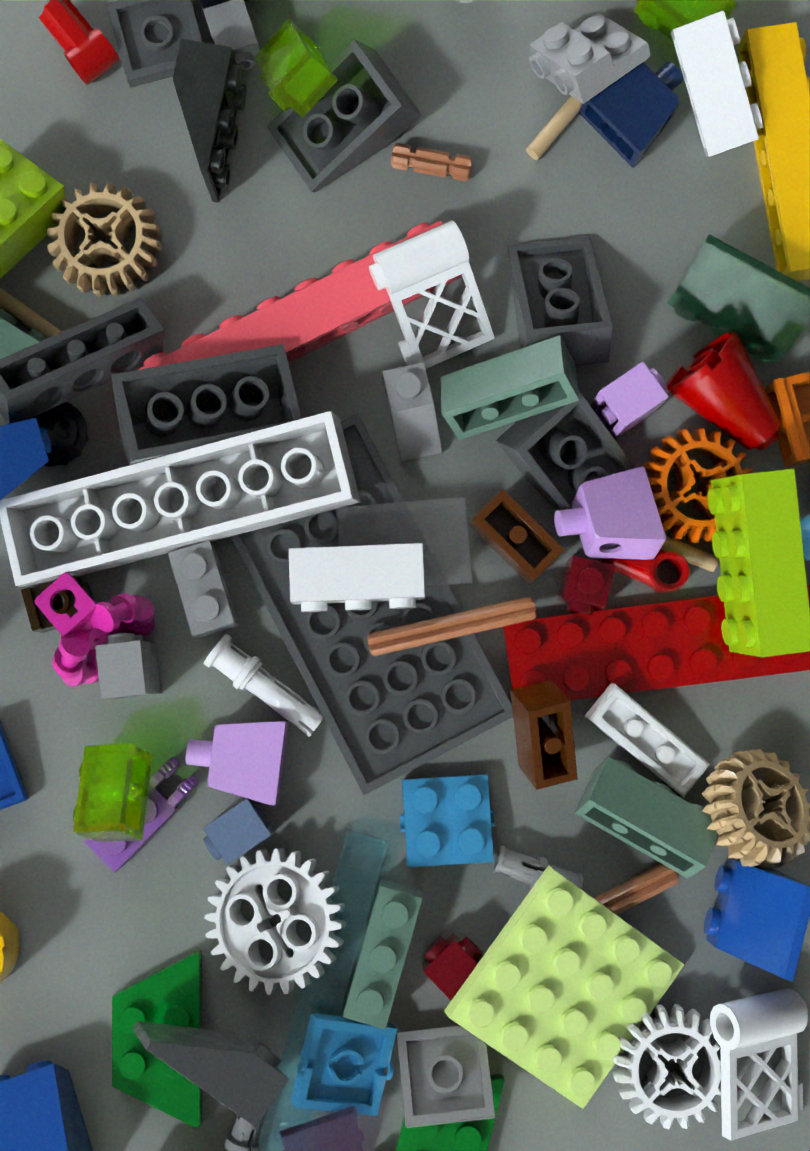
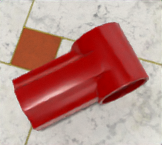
M50 0L44 5V10L39 16L41 23L63 49V54L86 85L120 61L116 51L98 28L93 30L70 0Z
M659 550L656 557L650 560L602 558L601 560L603 563L615 565L614 572L646 584L652 590L659 593H669L683 586L688 580L690 572L689 565L683 556L675 552H665L663 550ZM660 562H668L676 569L677 576L673 584L663 583L658 578L656 571Z

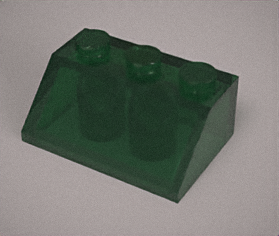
M708 234L691 259L667 304L675 308L674 311L677 315L688 321L695 322L698 320L712 328V333L717 337L727 332L730 335L732 332H735L742 344L749 348L748 352L755 358L765 362L772 360L777 363L784 357L810 321V288Z

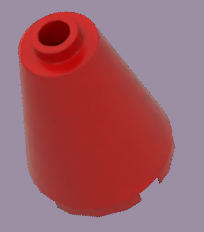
M729 332L724 333L709 342L693 355L695 360L687 369L682 365L666 384L667 389L674 397L746 450L757 448L758 451L764 450L779 437L777 430L781 422L740 338L735 332H732L731 335Z

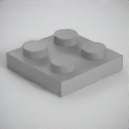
M461 1026L397 1033L406 1128L495 1118L487 1045L485 1042Z

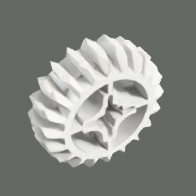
M657 1004L655 1008L656 1017L652 1019L647 1012L643 1014L642 1021L644 1024L640 1029L635 1024L628 1023L627 1029L634 1037L631 1041L624 1037H619L620 1047L625 1051L612 1059L615 1064L621 1066L613 1071L612 1074L616 1082L623 1083L618 1092L623 1100L631 1099L629 1107L634 1114L644 1111L643 1117L651 1125L660 1116L663 1128L668 1130L672 1126L674 1118H677L680 1126L687 1129L689 1125L688 1116L694 1115L698 1122L704 1123L705 1115L701 1110L706 1106L710 1110L718 1112L719 1106L713 1098L715 1095L721 1096V1048L711 1031L710 1019L707 1018L700 1022L701 1015L697 1010L691 1009L684 1017L683 1008L679 1004H674L670 1016H668L664 1006ZM671 1033L687 1035L684 1039L679 1037L671 1044H661L656 1040L663 1035ZM702 1048L704 1068L699 1081H697L693 1077L692 1067L699 1058L696 1053ZM646 1050L651 1055L653 1061L650 1070L646 1073L648 1079L641 1085L639 1080V1063L643 1052ZM659 1054L668 1061L673 1059L675 1063L677 1062L679 1069L685 1077H682L676 1070L671 1072L669 1068L666 1069L665 1063ZM675 1088L687 1091V1093L677 1097L665 1098L658 1096L659 1094L664 1096L671 1089Z

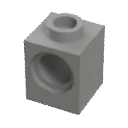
M231 0L203 9L213 44L232 47L236 65L241 66L242 72L248 71L255 64L262 62L258 41L244 0Z

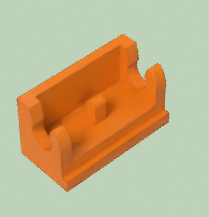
M810 372L774 379L764 388L781 422L777 430L779 434L777 441L785 468L810 462Z

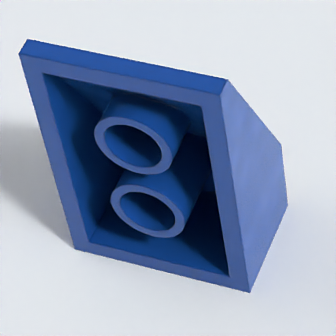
M727 856L725 866L721 865L715 878V890L719 891L715 907H710L705 917L704 933L708 934L706 940L719 950L783 979L794 981L810 917V886L772 868L764 870L756 866H742L740 859L728 858Z

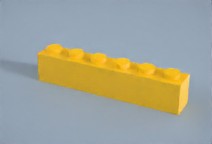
M797 22L747 29L737 47L739 62L745 60L752 85L745 88L749 104L757 103L763 123V128L757 129L759 139L753 142L779 284L810 280V77L806 76L804 65L807 52L806 43L803 37L799 38Z

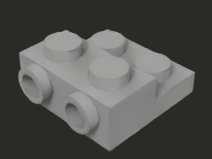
M600 13L583 21L575 30L561 22L557 26L546 30L540 38L529 45L532 54L529 57V62L535 74L541 79H548L556 85L562 94H569L582 104L651 57L648 42Z

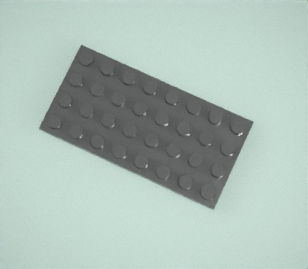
M357 413L341 421L360 503L231 536V539L363 795H366L512 718L513 710L474 633L378 656H373L370 653L367 636L370 633L462 612ZM423 543L425 598L416 600L415 608L391 609L389 608V601H372V609L345 610V603H327L328 611L301 612V604H292L290 602L288 548Z

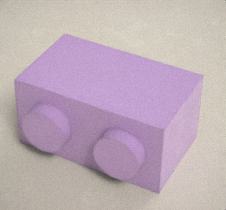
M641 362L601 389L590 406L616 440L653 415L668 398V395L665 393L667 386L658 371L654 368L649 370L646 364Z

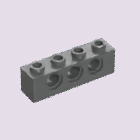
M141 297L0 359V413L8 424L28 420L112 381V374L134 371L143 367V362L147 358L163 352L164 328Z

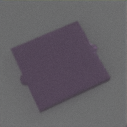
M355 1106L279 1131L283 1151H363L361 1142L365 1140L363 1131L359 1129Z

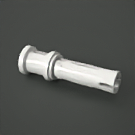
M225 634L203 664L208 668L214 666L233 681L232 686L237 690L241 689L242 691L247 689L310 737L324 719L321 712L270 675L269 672L262 668L263 663L260 662V658L257 656L251 658L231 642V636Z

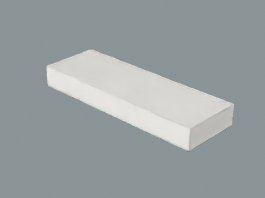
M610 683L585 715L589 721L682 797L686 796L710 765L709 762L616 684Z

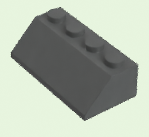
M284 344L111 375L119 429L128 466L302 419Z

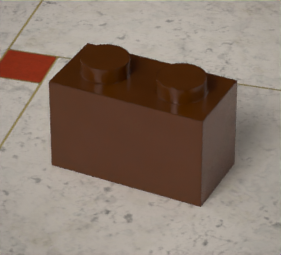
M503 489L471 520L469 525L529 585L565 550Z
M552 680L510 690L518 765L536 790L577 780L571 701Z

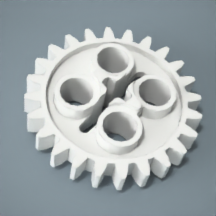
M284 848L274 849L271 858L267 849L256 852V861L250 854L240 857L242 869L237 865L228 866L226 870L231 880L225 878L216 880L215 884L222 891V894L209 896L208 901L216 906L217 910L206 914L204 917L208 921L215 922L216 929L209 931L205 935L206 938H218L219 945L211 951V954L219 955L224 953L227 957L220 969L224 971L233 966L237 969L233 982L238 983L249 977V991L252 992L258 989L264 982L266 995L275 993L280 983L284 994H288L294 990L295 981L302 989L311 984L309 973L315 978L325 974L320 961L331 964L336 960L335 955L328 948L343 945L344 941L334 934V930L341 929L347 924V922L335 918V912L343 909L345 903L332 902L331 897L340 888L339 886L325 887L323 883L330 874L328 870L319 874L313 873L317 860L313 858L301 865L300 851L292 852L286 860ZM281 879L287 881L292 888V897L289 902L282 900L278 895L277 885ZM259 884L263 887V895L257 890ZM243 899L248 900L253 905L254 917L252 921L246 920L241 914L240 906ZM279 914L282 922L272 927L269 919ZM298 920H304L311 927L312 934L309 942L303 941L297 935L296 924ZM261 940H266L273 948V958L271 961L265 960L260 955L259 943ZM288 947L294 952L292 957L287 954Z

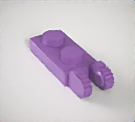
M171 757L150 779H145L84 842L114 872H117L178 809L177 805L198 784V781L191 775L177 786L176 791L169 798L158 788L165 779H168L177 770L179 762L174 757Z

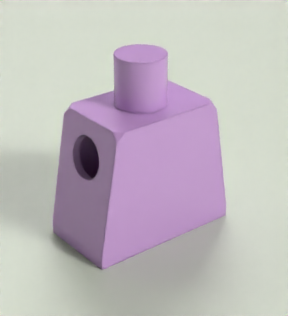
M637 467L584 482L580 485L574 497L572 509L556 510L554 515V524L558 536L579 534L584 553L590 558L650 560L656 557L666 540L645 467Z
M289 721L217 724L214 728L213 741L189 739L186 750V764L209 767L207 783L211 788L275 806L279 803Z

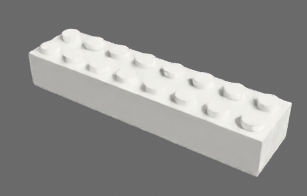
M332 411L0 500V521L15 586L36 587L55 581L65 572L76 577L166 554L207 540L212 542L360 503V498L341 420Z

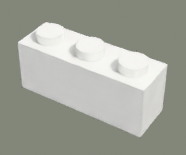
M723 10L673 29L671 31L672 39L705 155L710 157L758 140L757 129L763 128V123L757 103L750 105L745 88L752 85L745 60L738 63L734 45L740 43V38L734 18L726 20Z
M423 543L288 548L290 602L292 604H301V612L328 611L327 603H345V610L372 609V601H389V608L391 609L415 608L416 600L425 598Z

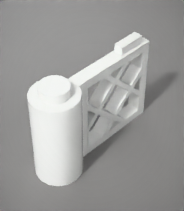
M453 220L373 254L375 264L368 266L377 289L385 288L389 295L405 340L398 342L407 366L424 362L427 369L495 339L469 264V253L465 240ZM462 274L466 288L459 303L440 296L447 280ZM435 286L433 292L426 290ZM417 293L430 298L420 320L406 314L401 300ZM469 300H471L474 309L467 307ZM437 302L456 309L446 330L428 323ZM464 312L477 317L481 329L480 332L467 338L454 334ZM410 323L417 325L415 333H413ZM425 329L442 335L443 338L437 351L422 357L418 345ZM451 339L454 340V341H457V342H455V343L449 345L450 342H451Z
M784 988L720 1003L714 1006L710 1013L711 1031L721 1048L722 1136L731 1141L798 1121V1111L803 1110V1083L798 1081L797 1033L804 1031L807 1026L808 1008L805 1001L793 989ZM781 1047L782 1059L773 1071L767 1063L776 1048ZM748 1056L752 1062L741 1080L737 1078V1058ZM763 1071L769 1077V1080L759 1096L756 1097L750 1090ZM780 1088L782 1090V1109L771 1112L768 1106ZM745 1098H747L753 1105L744 1120L738 1122V1109Z

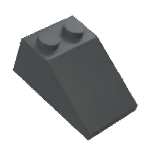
M354 39L267 126V129L312 192H317L392 143L421 113L377 51Z
M590 236L508 245V258L520 348L560 335L575 362V366L609 362L613 325Z
M579 391V401L516 421L496 440L518 470L555 510L572 509L574 497L580 485L584 482L635 468Z
M137 1021L132 1028L147 1051L254 1127H257L289 1080L278 1068L282 1060L272 1053L269 1047L251 1034L246 1040H243L234 1032Z

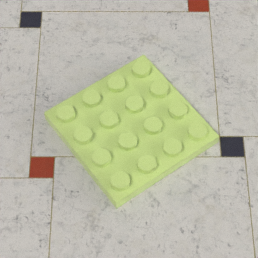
M548 865L444 1012L452 1021L584 1109L615 1065L612 1059L625 1051L620 1047L619 1037H624L629 1041L633 1039L634 1036L627 1029L628 1023L635 1024L638 1029L641 1028L644 1024L642 1021L643 1014L646 1012L649 1015L684 967V964Z

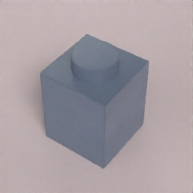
M246 798L204 827L203 830L207 836L203 838V841L216 860L223 858L228 865L271 836L275 829L257 802Z

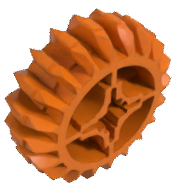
M699 427L694 429L692 435L687 429H682L677 432L676 439L671 435L666 436L662 439L663 448L656 446L650 450L651 457L655 462L647 461L641 466L645 467L646 472L651 474L648 480L659 516L662 517L663 529L667 531L672 527V538L675 540L682 539L686 534L689 543H698L701 535L706 542L712 541L713 533L716 532L715 516L711 514L707 502L711 480L749 474L754 471L749 467L741 468L740 463L745 460L747 454L740 452L733 455L731 452L735 447L736 441L730 439L721 444V432L719 431L711 432L707 437L705 429ZM686 452H698L706 455L716 465L704 469L695 459L690 460ZM673 464L674 468L672 471L676 477V485L668 493L667 479ZM709 476L701 482V485L697 488L698 492L684 495V493L692 489L691 486L695 484V479ZM690 502L696 507L697 511L702 510L707 518L704 520L689 518L682 514L676 506Z

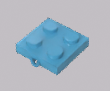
M488 774L402 780L404 815H400L401 832H405L407 867L494 862L492 827H495L494 809H490Z
M311 1013L303 1050L300 1051V1062L297 1064L298 1071L291 1097L292 1104L295 1108L378 1116L385 1081L391 1080L394 1072V1066L390 1060L398 1028L390 1022L387 1023L385 1030L342 1016ZM385 1067L388 1068L387 1073H384Z

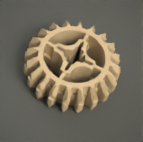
M108 182L103 192H100L98 186L91 183L89 187L90 194L84 195L81 190L75 188L74 196L77 200L70 203L68 200L61 199L65 212L63 214L52 213V220L58 226L47 229V235L54 241L47 245L48 252L51 256L56 257L53 260L54 267L58 272H64L63 278L68 284L72 285L77 282V288L82 293H87L92 288L93 293L97 297L102 298L108 287L113 296L119 297L120 285L123 284L130 291H134L136 287L132 280L138 276L141 280L148 281L149 276L144 267H157L158 262L152 254L162 251L160 241L155 239L162 232L159 225L153 223L156 219L154 211L150 208L145 209L146 202L141 196L138 195L132 198V192L125 186L117 193L114 184ZM110 213L105 218H93L99 214ZM135 223L136 240L131 252L128 253L124 248V241L130 235L128 230ZM82 228L85 231V239L79 246L81 251L75 256V239L78 231ZM94 232L108 240L111 239L116 249L108 243L105 244L103 241H99ZM113 261L118 263L108 268H98L104 262Z
M751 749L731 754L729 758L720 761L718 765L714 766L715 771L706 778L710 787H707L701 793L709 801V804L706 805L702 812L711 816L712 822L707 829L716 830L719 837L716 845L728 846V858H740L742 866H756L766 870L775 866L787 865L794 858L799 857L805 852L804 846L810 842V832L808 831L810 830V803L807 802L805 795L810 789L801 787L799 783L801 773H791L789 761H778L775 752L763 753L761 749Z

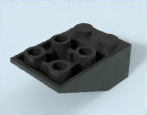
M181 38L173 74V83L200 171L212 202L218 203L221 189L227 190L229 185L231 166L227 164L229 149L235 150L237 146L239 127L238 124L234 123L237 110L243 111L247 89L246 85L241 84L242 68L240 65H236L232 47Z

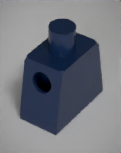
M642 62L589 101L582 104L579 114L634 168L674 116L680 100L673 90L683 82V75L679 68L671 62H666L656 73Z

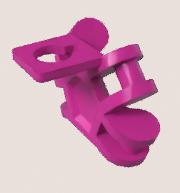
M66 572L60 575L35 599V604L62 635L59 640V647L52 658V666L56 673L61 676L64 683L71 687L99 681L95 646L105 644L108 641V636L119 632L147 636L155 627L154 605L146 597L120 593L113 596L109 603L105 601L96 603L78 582ZM62 590H71L75 596L74 607L78 612L72 617L67 613H56L53 608V599Z

